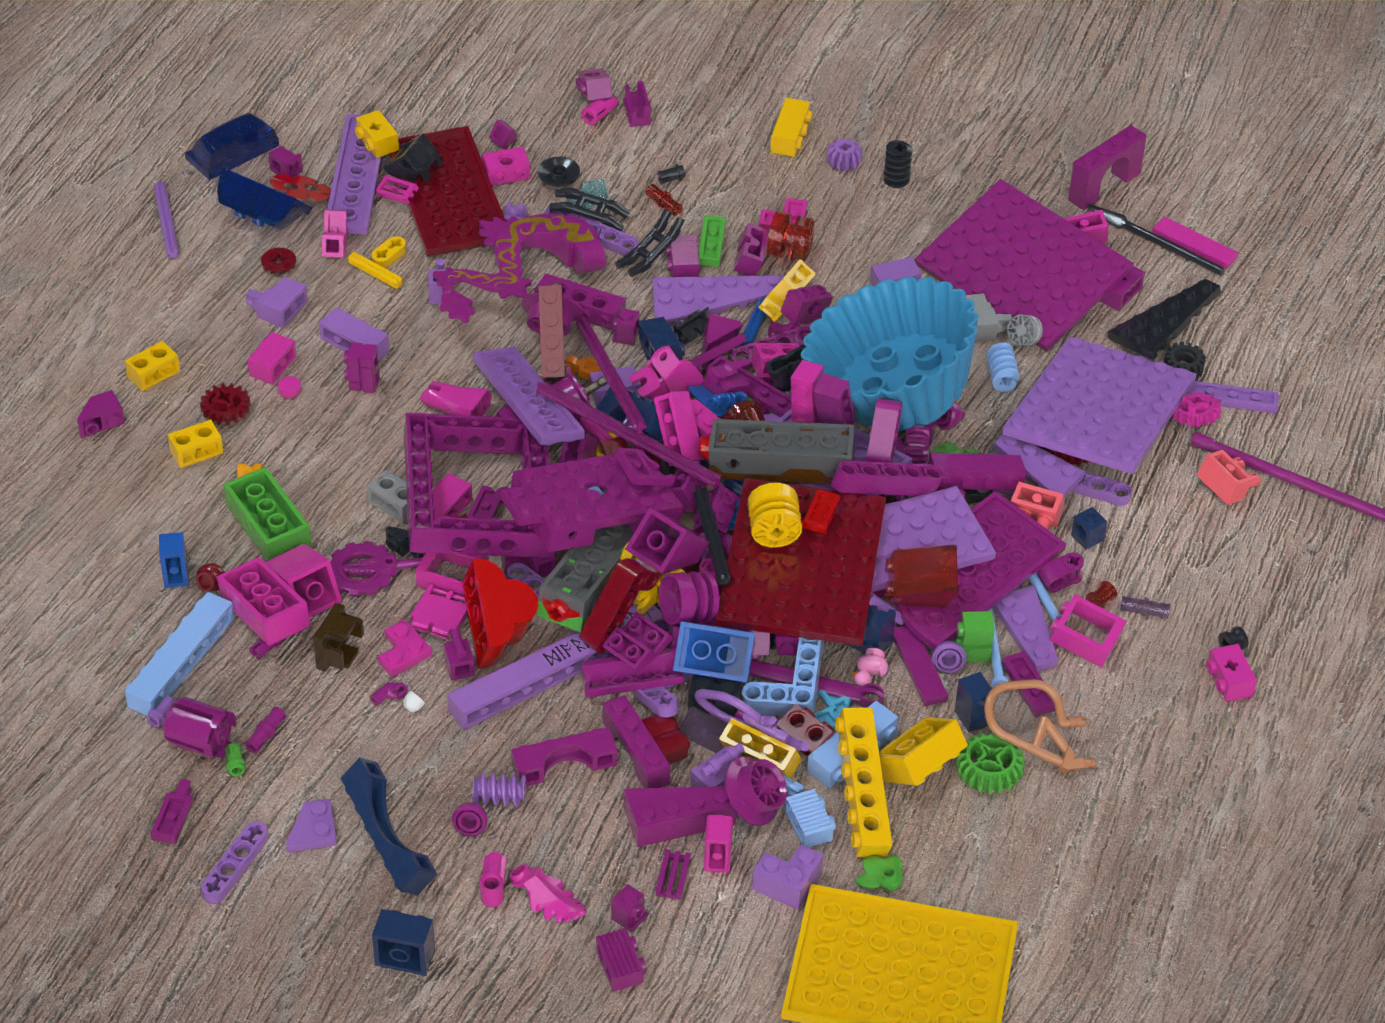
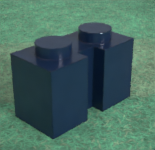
M981 672L958 679L954 711L968 732L988 726L985 718L984 704L992 688Z

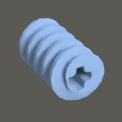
M1009 343L995 344L986 353L992 384L996 390L1008 392L1016 387L1017 381L1020 378L1014 349Z

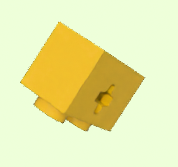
M379 110L356 118V136L364 142L366 149L371 151L376 158L399 150L398 133Z

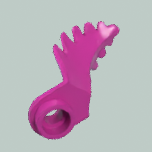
M522 864L510 873L509 876L513 887H524L528 891L531 910L539 912L544 909L545 920H550L556 915L557 923H561L563 919L565 923H569L572 918L577 920V918L586 914L584 904H579L580 900L571 899L574 895L571 891L561 890L564 886L563 882L558 878L546 875L540 867H528L527 864Z

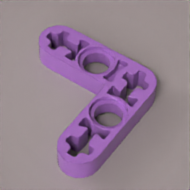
M684 673V681L692 678L693 675ZM675 685L633 691L635 698L660 717H671L679 711L677 698L667 690Z

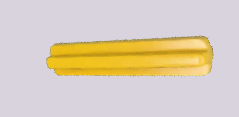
M352 252L348 256V262L351 265L395 289L402 286L403 278L357 252Z

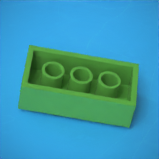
M266 467L223 484L226 505L266 561L302 544L311 546L310 526Z

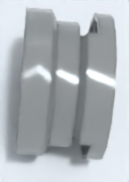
M1020 314L1010 320L1007 333L1012 343L1020 346H1032L1040 341L1043 327L1037 317Z

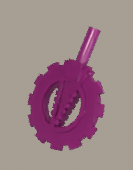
M363 541L360 544L352 542L346 544L345 548L341 550L337 549L331 554L332 559L330 563L339 592H346L348 596L358 597L359 594H367L369 596L377 593V590L380 588L385 589L391 583L390 578L398 575L397 570L417 568L423 557L396 560V555L389 554L387 547L381 544L379 546L373 545V542ZM357 558H369V559H365V560H360V562L356 561V562H354V563L352 562V563L347 564L348 562L352 561L353 559H357ZM349 576H350V577H354V576H356V577H360V576H361V577H365V576H366V577H370V578L363 579V580H354V579H351V578H348V577H349Z

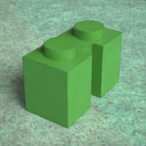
M992 611L962 612V620L957 622V635L959 638H955V642L960 644L965 650L966 662H990L992 653L991 643H993L995 632Z

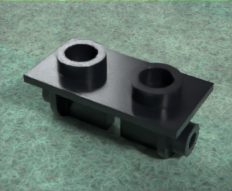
M709 307L702 311L696 310L689 316L687 321L680 320L673 326V332L677 333L679 341L683 342L684 345L698 337L694 329L700 335L704 333L705 324L708 320L706 313Z

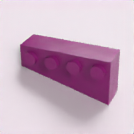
M725 786L624 789L623 808L637 847L706 832L708 815L731 816L733 818V825H736L737 813L729 802Z

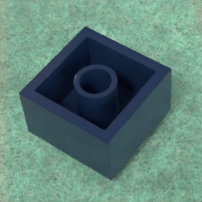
M381 909L372 933L375 966L427 976L435 952L433 919L422 915L405 914L397 910Z

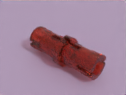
M650 184L651 187L648 186L646 188L645 194L656 201L657 206L671 211L673 216L678 215L675 211L679 214L682 212V204L674 200L669 192L662 191L655 184Z

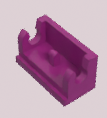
M638 81L636 85L637 90L634 92L630 91V86L627 84L623 103L629 126L650 125L651 107L644 82Z

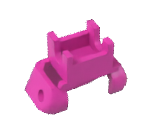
M669 346L659 348L652 358L646 362L647 366L628 377L632 384L641 383L642 387L637 390L639 395L644 398H651L653 401L655 397L670 392L689 391L687 389L688 386L703 385L704 382L696 366L687 360L679 361ZM689 391L690 399H693L694 395Z

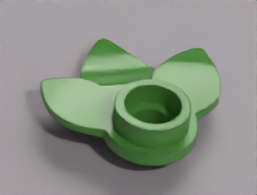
M892 854L883 859L880 856L873 855L862 860L865 873L855 879L857 885L866 889L882 887L886 891H895L901 887L903 881L901 869L903 864L899 857Z

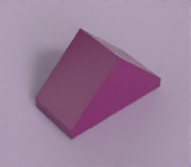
M710 314L704 328L701 352L703 353L731 337L739 335L743 323L738 320Z

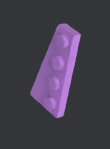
M1001 435L994 442V450L999 454L1021 455L1028 479L1032 478L1038 483L1040 488L1063 494L1064 498L1084 478L1085 472L1034 444Z
M1034 585L1012 591L992 607L1021 652L1024 651L1037 672L1057 666L1058 658L1053 642L1050 641L1051 636Z

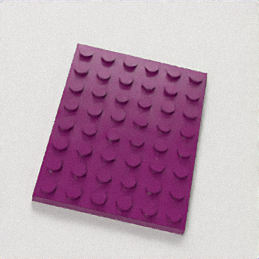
M999 179L914 259L919 268L940 282L946 281L951 283L953 289H962L966 295L984 293L986 301L990 302L995 314H1011L1012 318L1020 314L1037 317L1042 323L1043 334L1040 341L1035 345L1046 352L1134 268L1133 262L1002 179Z

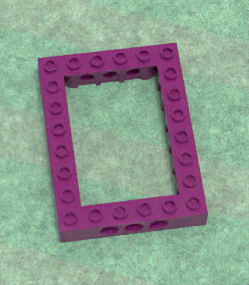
M406 413L404 454L410 552L538 558L555 557V551L548 553L531 525L518 526L515 520L440 516L434 521V491H432V462H430L431 450L481 452L485 454L504 453L507 455L520 454L522 469L550 464L548 446L540 445L519 418Z

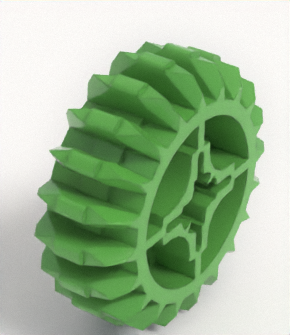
M980 732L978 737L971 735L969 741L966 740L968 746L961 750V754L956 758L957 772L959 776H962L963 783H969L970 789L977 787L979 793L982 790H987L989 795L995 790L999 794L1003 789L1009 791L1012 786L1017 785L1019 779L1023 776L1025 766L1022 750H1019V747L997 736H993L992 732L987 736ZM976 757L977 762L973 763L972 759ZM1008 763L1009 767L1005 769L1003 765Z

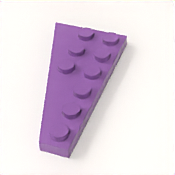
M784 275L653 278L654 317L664 316L667 323L673 322L675 325L680 320L689 318L698 309L702 311L709 307L706 313L709 316L710 314L726 312L729 307L737 305L739 308L746 307L749 302L758 301L761 297L766 298L784 278Z

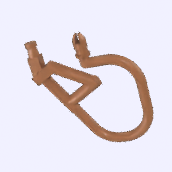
M1036 679L1008 681L1000 683L990 690L984 704L985 718L989 728L997 737L1058 766L1057 770L1064 773L1096 767L1095 758H1074L1075 751L1047 717H1040L1032 743L1004 731L997 724L993 712V704L996 697L1006 690L1028 688L1043 690L1051 697L1055 706L1059 727L1072 729L1073 727H1084L1088 724V722H1082L1088 720L1083 716L1065 717L1063 701L1056 689L1050 684ZM1046 732L1062 751V757L1041 748Z

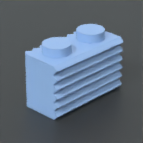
M815 789L786 797L784 810L802 845L811 848L812 846L821 845L833 840V830L836 829L834 818L832 815H827L824 799L822 796H817Z

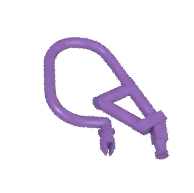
M700 689L695 692V699L698 704L721 721L728 724L731 718L797 749L798 752L809 749L807 741L792 738L790 734L777 729L778 719L768 715L762 716L742 700L721 691ZM707 699L720 700L744 712V721L721 711Z

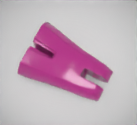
M432 381L428 389L421 394L420 399L424 404L449 415L483 416L490 408L492 394L488 389L461 387Z

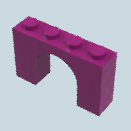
M1130 125L1073 162L1068 201L1083 211L1088 208L1089 204L1094 205L1097 203L1102 179L1111 165V173L1126 183L1141 174L1147 135Z

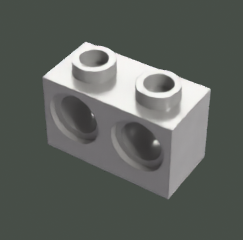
M385 470L367 485L368 502L401 523H405L408 516L406 482L399 476Z

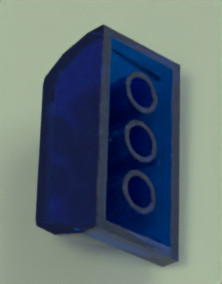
M246 113L215 127L198 138L192 149L185 152V159L210 181L278 147L279 139L275 130L266 122L252 113Z
M224 167L221 171L217 187L218 202L234 210L233 215L242 219H245L246 216L252 218L251 222L260 227H264L266 224L275 229L282 230L293 224L303 213L309 215L312 207L298 199Z

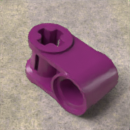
M1067 553L1062 557L1046 562L1037 572V575L1050 592H1058L1082 580L1083 572L1081 568L1084 566V558L1078 553Z

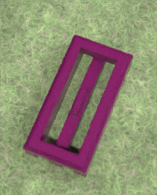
M665 849L656 887V896L682 899L691 853L686 852L685 855H681V851L671 853V850ZM669 860H672L673 864L667 885V890L664 891L663 885L667 873ZM683 862L677 893L672 892L678 864Z

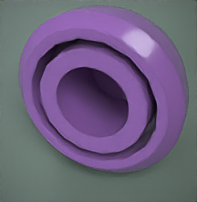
M954 641L940 643L932 654L934 667L943 673H955L961 670L967 659L963 647Z

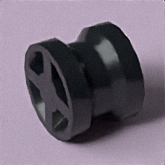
M1240 626L1233 627L1230 632H1221L1218 636L1220 647L1239 644L1241 650H1244L1249 645L1247 634Z

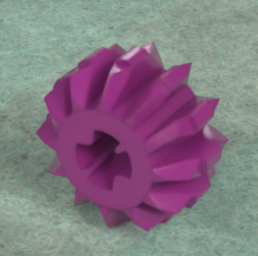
M915 425L906 430L905 453L912 458V464L927 462L930 439L928 427Z

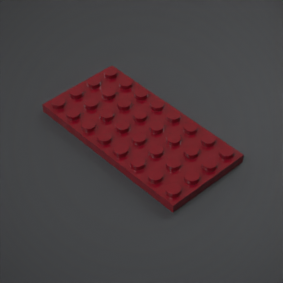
M469 126L425 133L426 138L437 149V153H440L442 159L441 167L436 169L433 162L429 167L431 179L427 183L423 182L421 174L416 180L401 178V180L414 183L419 188L417 192H412L414 194L413 198H408L410 201L408 206L426 256L485 246L484 240L488 237L479 235V230L483 229L479 226V222L481 220L493 222L494 217H498L505 222L506 220ZM419 135L398 138L399 150L389 153L391 160L401 150L400 147L404 142L409 143L410 140Z

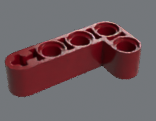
M626 558L621 560L615 567L580 633V640L600 654L605 652L606 649L602 647L603 643L616 627H621L639 591L651 590L657 584L660 574L640 559Z

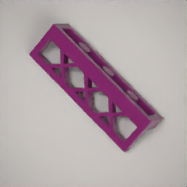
M677 648L664 649L654 660L638 671L617 657L582 661L586 698L683 684L684 673L673 671Z

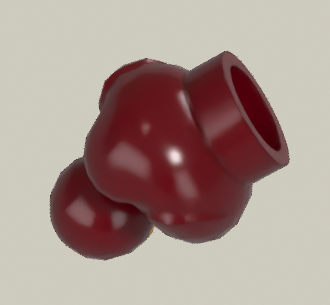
M216 563L202 565L196 574L197 586L203 591H219L217 576L225 573V571Z

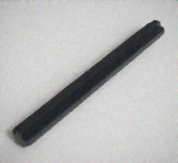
M698 486L694 492V497L705 538L710 542L708 549L717 583L727 586L731 580V575L708 491L705 487L701 488Z

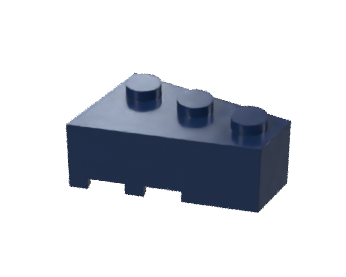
M664 316L638 321L639 342L646 360L651 359L653 354L664 346H669L678 360H682V356L685 355L684 344L679 341L677 333L673 332L672 325L667 323Z
M869 605L863 646L844 645H848L864 655L868 648H877L885 652L893 643L896 610L889 609L886 612L878 610L876 605Z

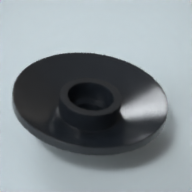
M566 157L548 158L538 167V177L540 180L551 186L570 185L580 176L579 165L574 160Z

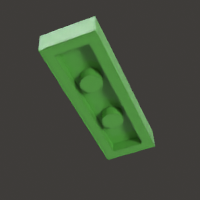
M704 215L698 255L699 265L720 266L726 217Z

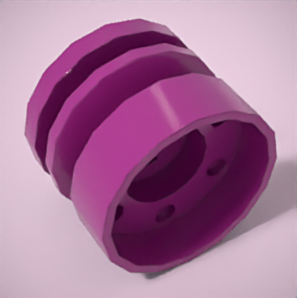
M694 571L688 574L681 572L664 575L659 587V605L662 616L668 624L680 625L681 621L706 623L715 619L719 609L720 597L717 582L710 572Z

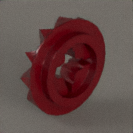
M287 248L270 249L261 257V265H263L264 271H270L271 274L278 272L280 275L281 272L289 273L290 269L295 268V262H297L294 252Z

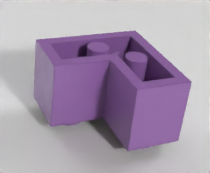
M800 844L790 861L786 862L765 852L753 870L752 890L799 910L809 894L810 885L816 884L822 874L824 854Z

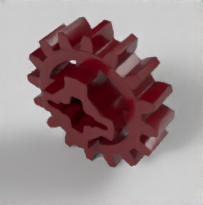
M221 383V387L218 388L213 385L212 391L205 390V395L201 396L200 407L203 417L209 418L212 422L216 420L217 425L226 422L228 426L230 421L239 423V417L245 419V413H250V396H248L247 390L242 391V386L234 388V384L231 383L229 387H225V384Z

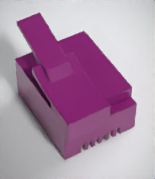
M742 358L732 363L726 362L719 366L709 367L703 386L711 394L718 395L729 392L734 394L738 391L747 394L751 384L738 370L750 363L745 358Z

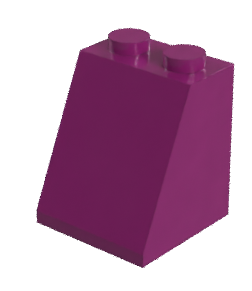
M649 508L625 550L659 572L666 574L698 563L710 542L676 520Z

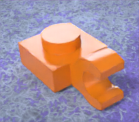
M568 356L565 361L572 374L578 372V377L590 380L591 372L601 371L595 358L585 356L584 360Z

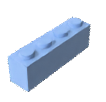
M875 701L868 708H873L878 749H880L881 745L888 740L891 741L897 735L899 717L878 701ZM839 732L808 756L807 772L828 788L845 779L841 775L842 755L838 753Z

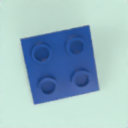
M703 385L687 387L694 395V398L717 417L747 413L743 405L748 397L742 391L734 394L729 392L712 395Z

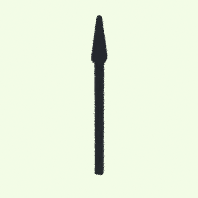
M1091 204L1088 205V208L1093 212L1102 210L1106 221L1118 229L1125 228L1220 276L1225 270L1224 267L1128 221L1123 214Z

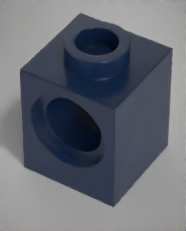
M1091 507L1074 516L1071 536L1087 550L1104 541L1107 520Z

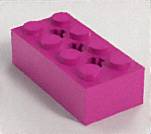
M260 557L217 576L221 598L233 603V611L268 646L311 626L307 602Z

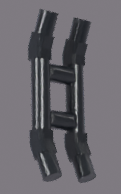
M575 188L556 189L555 191L556 198L577 200L575 205L570 202L549 204L550 211L573 213L599 221L619 231L623 230L624 225L613 216L604 213L605 209L607 208V210H611L625 219L630 214V211L622 207L617 201L594 196ZM585 202L598 205L595 211L583 208Z
M664 209L661 217L653 226L654 228L633 250L615 262L616 267L621 269L631 265L639 256H642L644 259L637 263L636 266L630 268L628 274L630 277H634L639 273L647 271L672 241L674 242L678 238L685 220L677 216L673 226L664 236L661 233L666 229L672 214L671 211ZM653 240L659 242L651 252L646 249Z

